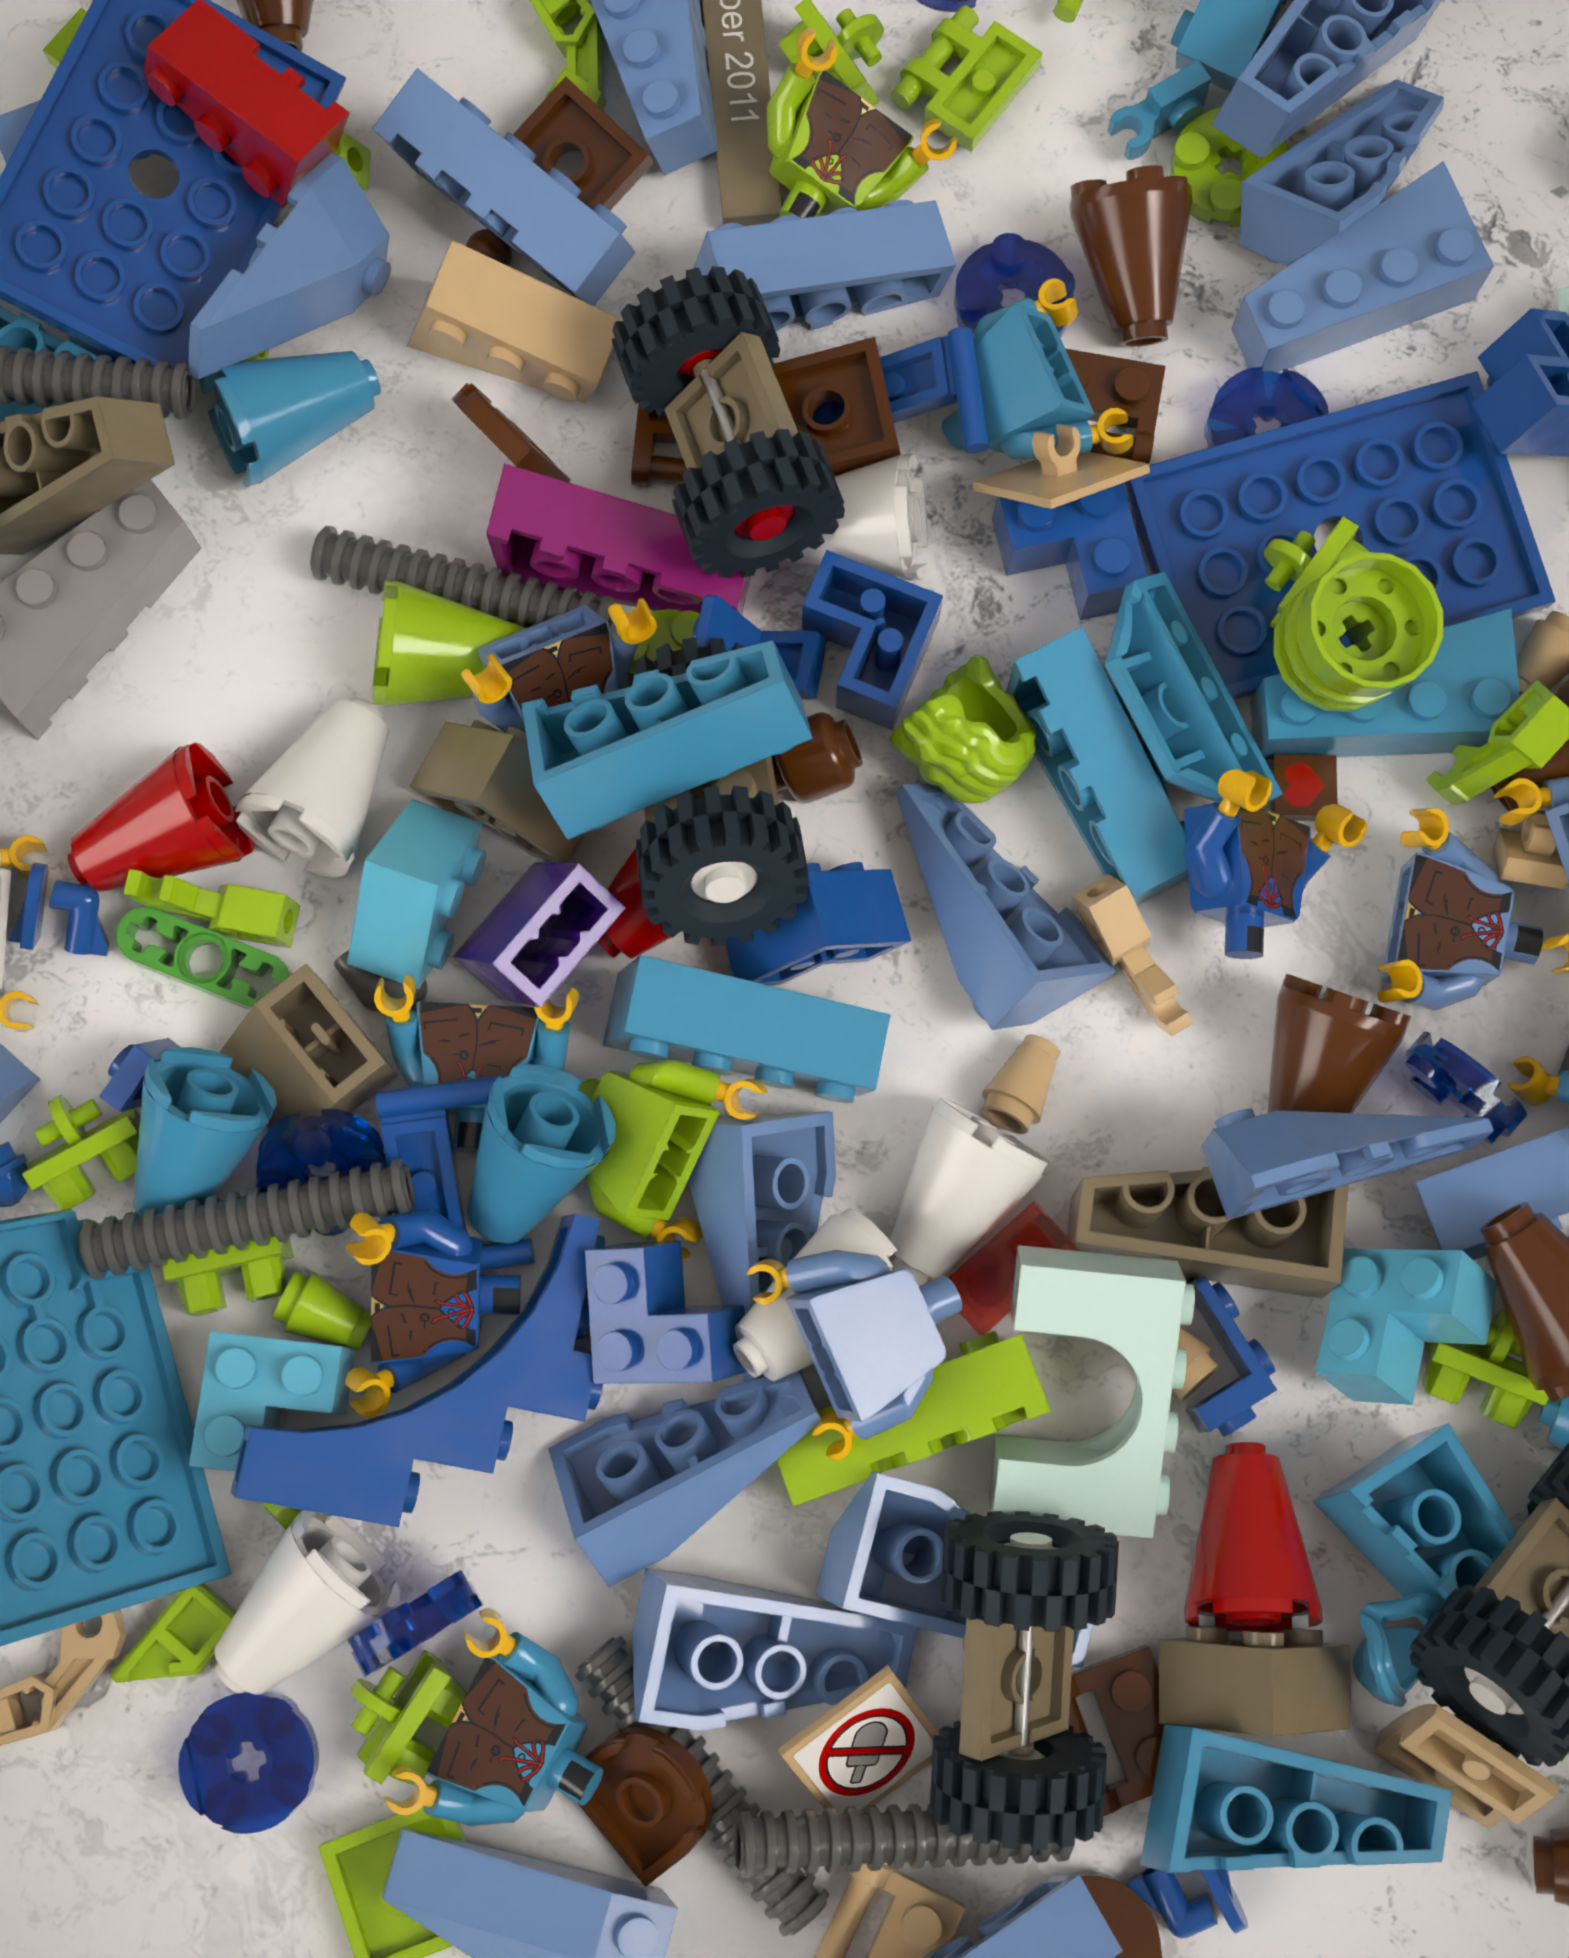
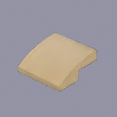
M1424 1704L1415 1707L1393 1720L1380 1731L1373 1749L1374 1753L1417 1782L1452 1790L1450 1804L1488 1830L1505 1817L1519 1825L1553 1800L1559 1788L1558 1785L1437 1704Z

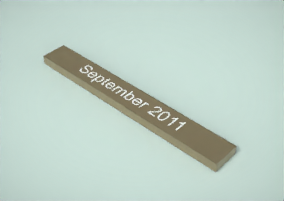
M702 0L708 71L711 80L719 149L716 152L723 225L739 223L743 226L771 223L775 219L780 218L778 213L782 205L779 181L773 178L769 172L774 155L768 148L767 104L771 99L762 2L761 0Z

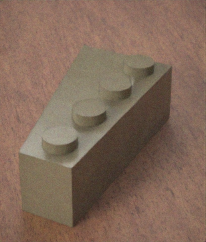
M96 396L44 408L41 413L16 414L5 417V421L0 422V554L24 555L174 466L175 462L160 403Z

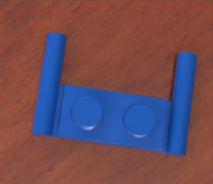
M954 328L948 332L947 336H940L881 357L894 423L957 403L964 451L969 454L984 452L989 448L973 331L971 328ZM832 401L823 403L815 410L812 420L822 425L834 423L842 416L844 406Z
M507 1074L376 1092V1109L380 1118L387 1167H390L391 1160L396 1158L402 1159L403 1163L407 1164L415 1195V1209L413 1211L432 1209L466 1230L450 1121L446 1109L486 1104L488 1093L494 1081L499 1076L501 1079L506 1077ZM532 1238L522 1239L516 1243L498 1242L483 1245V1271L535 1264Z

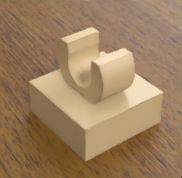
M1537 810L1523 821L1521 831L1499 828L1493 853L1502 880L1565 890L1568 879L1545 811Z

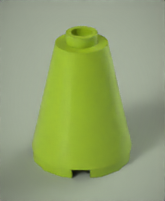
M385 580L382 601H384L383 616L379 618L373 675V687L375 688L372 695V704L384 705L385 707L474 698L472 690L461 677V672L468 668L473 675H476L485 669L477 648L526 628L403 582Z

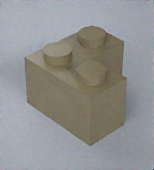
M474 720L471 726L445 721L409 786L441 809L489 826L533 857L557 863H568L583 836L581 834L567 840L533 784L526 733L514 727H508L506 732L502 733L478 720Z
M1186 1626V1638L1159 1639V1724L1271 1737L1351 1729L1350 1645L1323 1643V1630L1282 1628L1281 1631L1242 1630V1641L1227 1640V1627Z

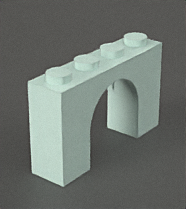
M1018 1245L1010 1308L1014 1330L1085 1337L1103 1342L1117 1350L1128 1360L1136 1373V1383L1132 1400L1123 1416L1111 1428L1089 1439L1057 1441L996 1434L989 1493L991 1511H1002L1005 1515H1015V1511H1029L1030 1515L1043 1516L1044 1513L1056 1514L1062 1520L1070 1518L1084 1520L1085 1526L1097 1524L1105 1528V1533L1112 1532L1115 1535L1153 1539L1156 1515H1167L1170 1500L1169 1475H1161L1164 1452L1174 1453L1178 1438L1177 1412H1169L1172 1388L1182 1389L1186 1375V1350L1177 1348L1180 1324H1191L1195 1304L1194 1285L1186 1284L1178 1261Z

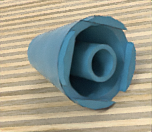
M353 351L240 361L200 379L202 394L214 390L217 404H215V409L208 411V415L219 444L234 473L239 474L246 471L243 480L245 487L260 484L372 411L375 406L374 396L379 395L381 392L380 383L371 362L368 359L360 361Z
M172 1047L163 1050L160 1061L155 1062L153 1058L149 1061L143 1078L133 1208L140 1217L143 1216L148 1208H157L162 1213L168 1204H178L180 1209L185 1208L188 1200H198L202 1205L205 1204L208 1196L218 1194L270 1122L276 1108L275 1090L260 1073L251 1069L247 1078L230 1069L234 1058L219 1052L196 1047Z
M522 1064L513 1067L509 1076L502 1079L499 1076L494 1081L487 1096L468 1205V1218L473 1227L484 1238L493 1242L508 1244L522 1240L605 1158L614 1143L616 1121L609 1105L600 1095L593 1102L588 1096L578 1090L582 1080L573 1074L547 1065Z

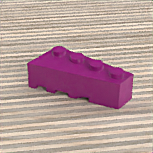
M504 463L486 532L496 566L502 569L503 576L508 577L511 572L521 574L522 581H527L529 577L539 578L540 585L546 586L548 582L552 581L558 583L559 590L562 591L567 586H571L577 589L578 595L583 596L585 591L595 592L596 599L602 600L607 595L614 598V603L633 607L637 606L639 598H644L649 609L652 611L670 609L683 612L691 610L700 614L703 597L705 595H718L742 615L751 576L741 578L740 572L735 571L730 578H723L718 576L717 570L710 575L703 572L701 566H696L675 514Z

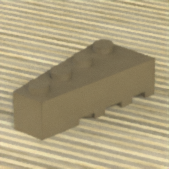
M1203 1167L1202 1170L1175 1173H1169L1168 1170L1083 1177L1071 1198L1065 1250L1178 1261L1186 1278L1198 1279L1205 1276L1208 1281L1322 1299L1341 1283L1349 1185L1228 1220L1209 1167Z

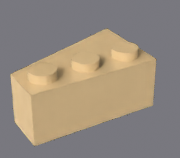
M452 240L431 284L407 347L544 390L549 395L562 401H578L585 404L598 386L613 348L612 339L615 337L612 329L615 321L623 320Z

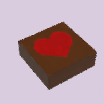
M1274 754L1271 757L1270 770L1283 793L1270 801L1271 812L1294 821H1315L1318 811L1323 806L1338 804L1336 755Z

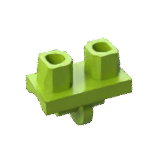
M803 0L794 8L802 21L794 26L778 43L790 62L798 63L801 58L797 51L799 35L805 29L814 28L816 35L813 42L808 46L807 54L812 57L822 55L827 48L828 42L833 38L837 45L838 54L833 67L827 72L872 106L876 105L880 99L853 60L861 57L868 67L876 65L881 60L882 54L876 45L882 38L884 27L878 17L874 14H866L856 18L850 8L844 9L836 17V21L842 28L839 35L836 36L811 0Z
M1343 516L1313 559L1307 553L1316 540L1306 531H1300L1292 543L1283 539H1273L1264 550V556L1273 569L1265 579L1267 586L1275 591H1281L1289 579L1296 581L1277 608L1278 613L1269 626L1275 629L1283 607L1302 589L1311 584L1315 579H1318L1337 562L1363 552H1369L1363 545L1353 540L1359 528L1358 525Z
M62 1095L48 1101L49 1111L53 1120L37 1128L35 1134L44 1147L61 1137H64L67 1142L29 1163L30 1168L24 1171L22 1175L31 1190L42 1186L47 1195L61 1210L75 1207L93 1196L96 1192L95 1187L81 1166L85 1161L101 1154L117 1182L136 1173L138 1131L140 1126L138 1112L136 1109L123 1111L86 1131L83 1125L102 1116L96 1101L91 1099L73 1109L71 1104Z
M276 1237L270 1239L269 1245L262 1247L253 1241L250 1242L247 1250H237L233 1245L230 1246L227 1254H216L213 1249L209 1250L207 1258L197 1259L194 1254H190L187 1262L176 1263L174 1259H169L167 1265L162 1267L165 1281L177 1284L178 1292L187 1315L200 1316L227 1308L221 1275L242 1271L248 1301H261L282 1296L287 1287L284 1260L294 1258L291 1240L279 1242Z
M1501 1309L1491 1322L1486 1345L1424 1343L1430 1356L1426 1364L1422 1384L1429 1395L1449 1403L1458 1404L1470 1376L1490 1384L1479 1407L1482 1414L1493 1421L1513 1429L1518 1427L1529 1411L1533 1401L1545 1406L1549 1399L1544 1390L1535 1389L1528 1378L1523 1362L1507 1355L1509 1352L1521 1357L1504 1309Z
M425 1649L407 1677L397 1669L389 1666L377 1685L358 1678L350 1690L352 1696L363 1704L351 1726L359 1733L368 1736L357 1752L358 1758L366 1765L363 1770L364 1774L381 1785L388 1775L394 1779L414 1785V1781L397 1778L391 1773L399 1766H408L415 1770L423 1780L427 1775L425 1773L436 1752L433 1747L414 1736L415 1732L426 1716L449 1728L467 1694L451 1678L442 1660Z

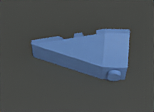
M333 152L330 153L298 181L287 196L289 204L294 206L278 228L266 223L256 237L258 247L250 259L247 270L243 273L238 269H232L191 322L188 357L189 375L199 380L221 370V368L236 364L350 315L371 295L376 297L383 291L391 272V265L386 261L390 235L343 157Z
M1248 1108L1229 1113L1215 1121L1217 1128L1211 1131L1201 1145L1226 1217L1228 1220L1475 1148L1494 1130L1489 1118L1278 1110L1255 1116L1253 1109Z
M833 1112L763 1114L747 1120L736 1119L733 1116L717 1118L689 1177L691 1194L723 1305H744V1312L746 1314L756 1303L752 1298L759 1293L765 1292L775 1281L774 1277L766 1271H758L754 1274L746 1275L747 1271L757 1262L764 1259H774L787 1267L788 1261L793 1259L817 1232L823 1197L833 1196L836 1178ZM748 1372L742 1373L744 1382L765 1377L761 1374L755 1378Z
M797 1371L777 1381L761 1377L727 1386L722 1389L716 1399L688 1406L683 1398L665 1402L662 1405V1413L633 1421L627 1413L605 1418L548 1448L574 1540L608 1587L669 1556L821 1421V1417L801 1372Z
M872 1472L831 1530L814 1595L842 1609L964 1639L966 1618L961 1616V1611H950L945 1607L946 1602L941 1601L944 1528L946 1525H950V1521L955 1518L965 1520V1515L970 1513L957 1505L956 1501L939 1489ZM1087 1623V1629L1074 1630L1072 1666L1083 1668L1093 1624Z

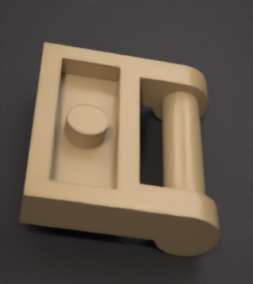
M883 1863L879 1871H870L866 1864H862L858 1872L846 1870L852 1876L814 1958H845L876 1888L890 1893L893 1897L865 1958H923L941 1945L952 1941L965 1913V1904L899 1870H891L885 1863Z

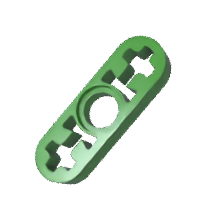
M139 907L133 909L121 919L117 927V945L123 955L136 965L248 1010L270 991H264L260 999H255L257 991L247 982L234 977L237 972L238 957L240 955L245 956V958L239 963V966L244 971L253 975L263 977L268 969H273L271 977L280 984L293 974L278 957L156 908ZM156 923L155 931L166 940L178 944L174 956L167 950L155 945H148L144 952L141 953L142 945L134 939L135 934L139 929L149 931L153 924ZM181 933H187V935L183 937L181 940ZM202 945H216L220 947L223 954V962L220 969L209 977L202 978L193 975L189 965L192 953ZM174 958L173 966H168V964ZM232 981V988L230 990L225 989V987Z

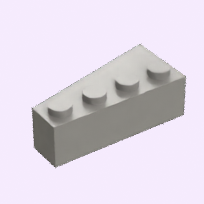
M151 479L98 510L0 582V699L12 715L37 740L52 725L49 719L68 697L73 700L89 681L86 678L87 674L109 649L114 652L129 633L126 629L144 607L151 608L201 549V546L184 520Z

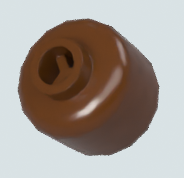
M824 712L808 716L807 720L813 739L796 745L785 753L771 756L778 792L788 789L798 802L805 804L812 803L853 785L855 781V768L862 766L863 762L856 739L845 719L836 722L830 714Z

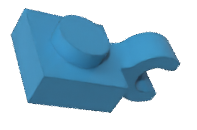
M1199 60L1149 88L1146 99L1133 106L1120 108L1111 116L1107 130L1111 136L1123 129H1132L1138 134L1137 137L1127 142L1124 153L1127 160H1134L1143 156L1149 149L1152 138L1158 137L1171 128L1175 131H1180L1190 121L1202 114L1212 78Z

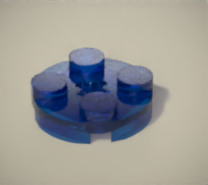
M1015 233L1001 234L994 239L993 243L984 245L972 253L958 272L954 290V308L957 313L956 321L958 326L969 327L974 333L981 318L1004 308L1001 305L1004 297L1001 291L1005 289H1019L1025 293L1024 298L1029 297L1032 301L1039 299L1038 293L1041 285L1052 278L1059 279L1065 283L1067 295L1052 304L1062 303L1074 296V276L1067 269L1063 261L1047 247L1031 240H1024ZM1068 325L1056 327L1060 338L1065 333Z
M1264 367L1248 368L1227 380L1215 395L1204 427V436L1207 440L1208 448L1256 435L1257 425L1253 419L1260 417L1265 422L1275 418L1280 422V427L1329 414L1328 405L1319 389L1298 372L1284 369L1282 373L1275 371L1262 372Z
M1424 1031L1406 1051L1408 1060L1405 1062V1065L1415 1074L1410 1079V1082L1424 1096L1438 1105H1441L1447 1098L1465 1113L1464 1117L1489 1118L1494 1131L1483 1141L1493 1144L1500 1135L1509 1137L1527 1117L1525 1108L1516 1097L1506 1106L1494 1094L1495 1090L1501 1085V1082L1491 1072L1449 1041L1440 1038L1433 1046L1431 1034Z
M322 1109L321 1116H309L300 1119V1112L288 1115L275 1123L260 1142L256 1165V1187L260 1188L261 1192H266L268 1185L272 1183H279L282 1188L288 1187L289 1180L300 1179L302 1184H306L309 1177L313 1175L307 1166L312 1164L316 1167H321L327 1161L335 1164L334 1171H341L343 1176L349 1175L351 1167L356 1166L361 1167L363 1172L370 1171L371 1164L376 1162L382 1163L385 1168L387 1164L383 1141L379 1132L371 1124L347 1111ZM329 1176L321 1177V1178H322L323 1180H325V1179H329ZM332 1225L330 1233L322 1235L335 1236L347 1229L341 1230L338 1225Z
M462 1570L426 1591L427 1593L409 1604L405 1602L372 1622L369 1627L348 1639L353 1649L351 1654L364 1678L447 1628L448 1625L458 1622L484 1605L472 1582H468Z
M247 1691L241 1694L234 1693L209 1705L192 1726L189 1736L185 1738L179 1753V1779L183 1793L190 1806L200 1816L205 1814L213 1823L221 1825V1829L237 1834L261 1832L278 1825L291 1816L298 1806L311 1794L319 1765L318 1742L307 1717L299 1710L298 1705L291 1698L283 1695L277 1696L269 1692L261 1695H254ZM241 1742H252L256 1751L263 1750L265 1753L266 1763L259 1767L260 1778L257 1780H249L246 1770L235 1771L232 1766V1759L242 1754Z

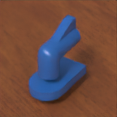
M33 863L29 874L25 902L8 941L20 943L19 948L33 950L41 937L48 881V864ZM56 880L51 893L49 908L69 911L64 950L79 955L94 954L107 956L109 941L98 916L100 903L98 892L88 885Z
M1148 1868L1127 1881L1128 1886L1146 1904L1162 1915L1169 1931L1178 1938H1189L1218 1924L1217 1914L1209 1894L1206 1893L1188 1901L1174 1873H1166ZM1221 1869L1200 1870L1231 1930L1236 1934L1249 1927L1248 1921L1231 1885L1229 1872Z

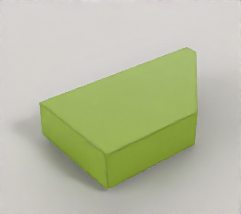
M205 1583L180 1591L109 1677L116 1683L202 1673L215 1658V1646L237 1611Z

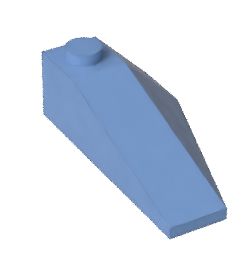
M1395 79L1242 181L1240 246L1263 255L1272 262L1288 266L1373 210L1380 204L1442 111L1444 97Z
M929 783L902 784L895 794L957 978L971 998L976 1013L987 1022L991 1030L1033 1024L1108 980L1116 972L1083 923L1067 907L1058 914L1033 889L1039 879L1026 866L1019 870L1016 866L1004 860L993 849L996 844L995 834L963 802H957L948 797L940 787Z
M645 1568L632 1631L635 1719L641 1723L707 1731L726 1727L725 1722L759 1715L765 1719L785 1715L786 1710L823 1702L835 1705L887 1665L906 1688L917 1627L842 1609L832 1603L708 1577Z
M406 1827L401 1828L382 1893V1899L472 1958H665L678 1912V1907L661 1888L649 1885L645 1887L640 1883Z

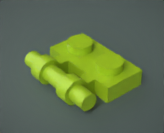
M963 5L951 19L944 18L931 34L932 43L920 57H912L900 72L901 81L891 92V98L899 107L907 110L919 96H929L932 99L925 106L924 121L940 119L942 123L937 129L949 138H953L956 135L957 143L972 152L1041 66L1043 53L996 21L992 23L982 37H979L972 32L979 22V17L974 10ZM950 57L961 58L963 61L950 77L940 71Z

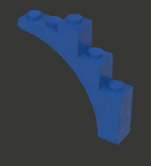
M577 1214L562 1216L547 1266L520 1315L515 1318L488 1352L449 1384L402 1409L354 1424L301 1430L246 1425L230 1493L235 1498L399 1527L402 1512L411 1514L418 1496L420 1473L411 1471L414 1459L493 1474L496 1460L504 1461L511 1445L513 1422L505 1420L507 1407L585 1422L588 1409L595 1410L599 1403L603 1384H594L592 1354L573 1350L576 1338L584 1339L590 1323L588 1300L584 1299L587 1287L585 1250L605 1247V1237L598 1235L600 1219Z

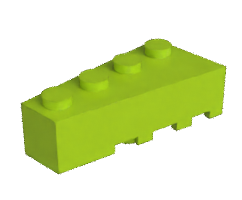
M995 1330L960 1343L959 1346L963 1356L939 1364L933 1369L934 1380L911 1419L867 1440H862L858 1436L855 1437L849 1454L843 1459L832 1460L826 1456V1452L830 1444L842 1440L844 1436L834 1429H828L818 1436H813V1427L777 1459L793 1507L865 1481L872 1472L882 1474L893 1468L897 1469L935 1455L949 1447L961 1445L995 1433L1027 1418L1030 1420L1051 1412L1022 1333L999 1341ZM830 1405L818 1410V1413L821 1415L823 1412L834 1408Z

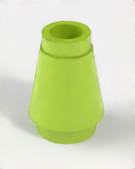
M298 1271L294 1272L272 1316V1319L286 1325L285 1332L344 1347L348 1346L359 1351L371 1327L370 1312L364 1310V1307L315 1272L310 1277Z

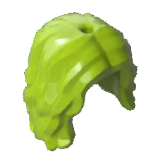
M975 654L970 657L967 664L948 674L942 688L933 691L929 698L924 700L911 716H906L902 720L901 725L895 728L889 741L900 750L907 760L918 766L920 775L925 782L940 787L948 797L957 802L982 803L990 800L1013 784L1027 769L1035 752L1037 733L1034 725L1019 708L1014 696L1003 691L1001 682L994 675L989 661L985 657Z

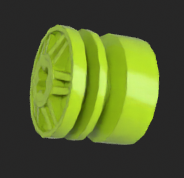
M1363 552L1337 562L1318 579H1315L1311 584L1302 589L1283 607L1274 629V658L1284 682L1301 700L1324 711L1352 712L1379 701L1392 691L1415 680L1434 661L1443 639V608L1433 584L1415 565L1389 553ZM1346 635L1351 643V646L1347 648L1341 644L1339 639Z

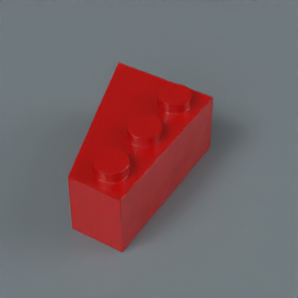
M196 0L147 46L143 71L147 75L146 80L153 92L169 106L177 104L194 121V127L198 135L209 147L217 152L224 150L242 167V175L253 190L265 198L273 197L284 208L289 203L288 194L298 181L330 153H336L350 112L335 101L325 109L300 90L306 84L305 78L290 66L282 74L278 73L256 55L261 50L260 44L204 0Z

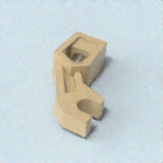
M1106 874L1072 894V900L1086 930L1100 947L1112 966L1116 964L1119 966L1144 1005L1147 1013L1158 1027L1170 1036H1173L1192 1025L1193 1021L1189 1013L1182 1009L1174 998L1179 993L1175 983L1155 964L1145 948L1150 945L1152 936L1128 886L1112 875Z
M121 1609L100 1616L102 1627L96 1636L89 1635L85 1631L83 1621L62 1627L61 1660L50 1674L44 1672L33 1675L0 1689V1746L61 1728L64 1719L111 1661L120 1657L127 1635ZM40 1690L44 1693V1698L41 1700V1718L33 1721L32 1725L28 1726L19 1693L28 1694Z

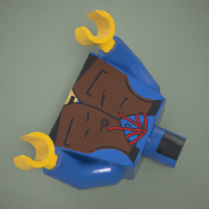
M1240 769L1229 770L1219 779L1218 793L1223 798L1221 802L1184 809L1186 836L1184 858L1188 867L1191 907L1195 914L1225 923V956L1235 959L1263 957L1264 927L1291 924L1298 919L1303 891L1307 883L1331 857L1327 851L1334 842L1346 848L1354 847L1360 843L1367 831V822L1364 819L1354 815L1351 810L1338 804L1323 806L1318 811L1315 819V827L1318 833L1312 839L1310 837V826L1262 809L1271 795L1272 782L1270 779L1254 771L1244 772Z
M432 1209L386 1216L378 1222L367 1213L355 1214L351 1219L350 1227L359 1236L366 1238L358 1243L346 1244L345 1249L362 1265H371V1364H380L376 1374L366 1368L359 1367L349 1371L346 1376L345 1385L354 1392H360L368 1388L364 1396L354 1399L349 1405L361 1416L369 1418L379 1415L388 1406L391 1393H397L464 1357L466 1352H472L479 1347L482 1314L520 1315L521 1275H483V1241L476 1237H470L466 1230Z

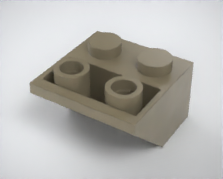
M304 964L256 1002L219 1052L234 1058L230 1069L247 1078L251 1069H254L275 1090L277 1105L270 1124L296 1155L300 1154L398 1075L323 980L307 964Z

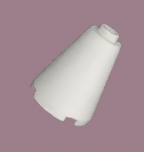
M902 454L834 476L845 502L843 504L845 508L844 517L837 519L839 527L834 534H822L825 543L816 550L807 547L802 551L804 557L794 563L819 567L826 550H829L902 580H922L926 573L927 563L915 564L916 549L928 548L925 490L923 478H910L908 470L919 464L917 457L914 454Z
M351 698L349 701L336 700L240 798L235 808V812H241L236 819L239 828L254 843L283 862L286 861L290 852L309 860L303 871L331 878L346 875L350 866L355 861L389 735V729L382 720V712L375 705L361 698Z
M939 1097L935 1106L931 1109L889 1238L897 1249V1252L894 1253L896 1258L892 1263L893 1267L909 1268L917 1283L921 1285L926 1284L929 1277L935 1279L941 1275L948 1276L1039 1182L1050 1164L1049 1160L1011 1134L1007 1136L991 1126L993 1123L944 1097Z
M848 1208L843 1213L842 1210H839L837 1213L829 1216L793 1259L832 1250H842L878 1255L889 1267H893L888 1257L897 1252V1249L870 1219L857 1210ZM774 1281L765 1292H774L776 1282ZM791 1287L787 1288L776 1301L768 1305H761L756 1302L735 1326L738 1341L733 1344L734 1353L745 1370L755 1378L763 1374L769 1380L777 1381L814 1364L786 1301V1298L796 1294Z
M302 1510L290 1523L215 1646L214 1653L218 1662L215 1666L217 1675L232 1691L239 1694H244L247 1691L254 1695L265 1693L383 1619L400 1603V1588L397 1581L395 1580L387 1588L378 1574L386 1565L384 1559L362 1534L340 1517L330 1515L322 1522L313 1518L316 1512Z

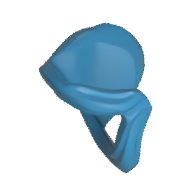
M1417 1592L1395 1600L1367 1603L1359 1613V1622L1366 1638L1361 1642L1355 1653L1353 1669L1357 1680L1377 1700L1386 1704L1403 1707L1407 1701L1405 1694L1419 1680L1416 1674L1420 1670L1411 1664L1409 1656L1413 1651L1409 1648L1421 1630L1401 1625L1384 1627V1624L1388 1621L1416 1617L1425 1626L1442 1605L1435 1597L1423 1592Z

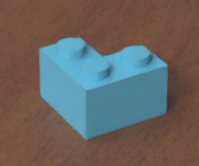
M414 799L411 800L364 861L347 960L348 965L402 984L404 976L409 975L414 978L416 989L421 987L433 968L443 969L454 942V934L446 931L448 919L453 918L457 912L464 887L466 885L474 887L484 868L486 851L479 849L483 823Z
M1344 1248L1341 1283L1332 1289L1315 1373L1352 1401L1413 1405L1425 1342L1487 1344L1497 1288L1495 1279L1463 1250Z
M210 1331L189 1466L235 1471L245 1426L279 1428L282 1408L346 1415L350 1388L345 1385V1379L348 1372L353 1369L356 1350L342 1346Z

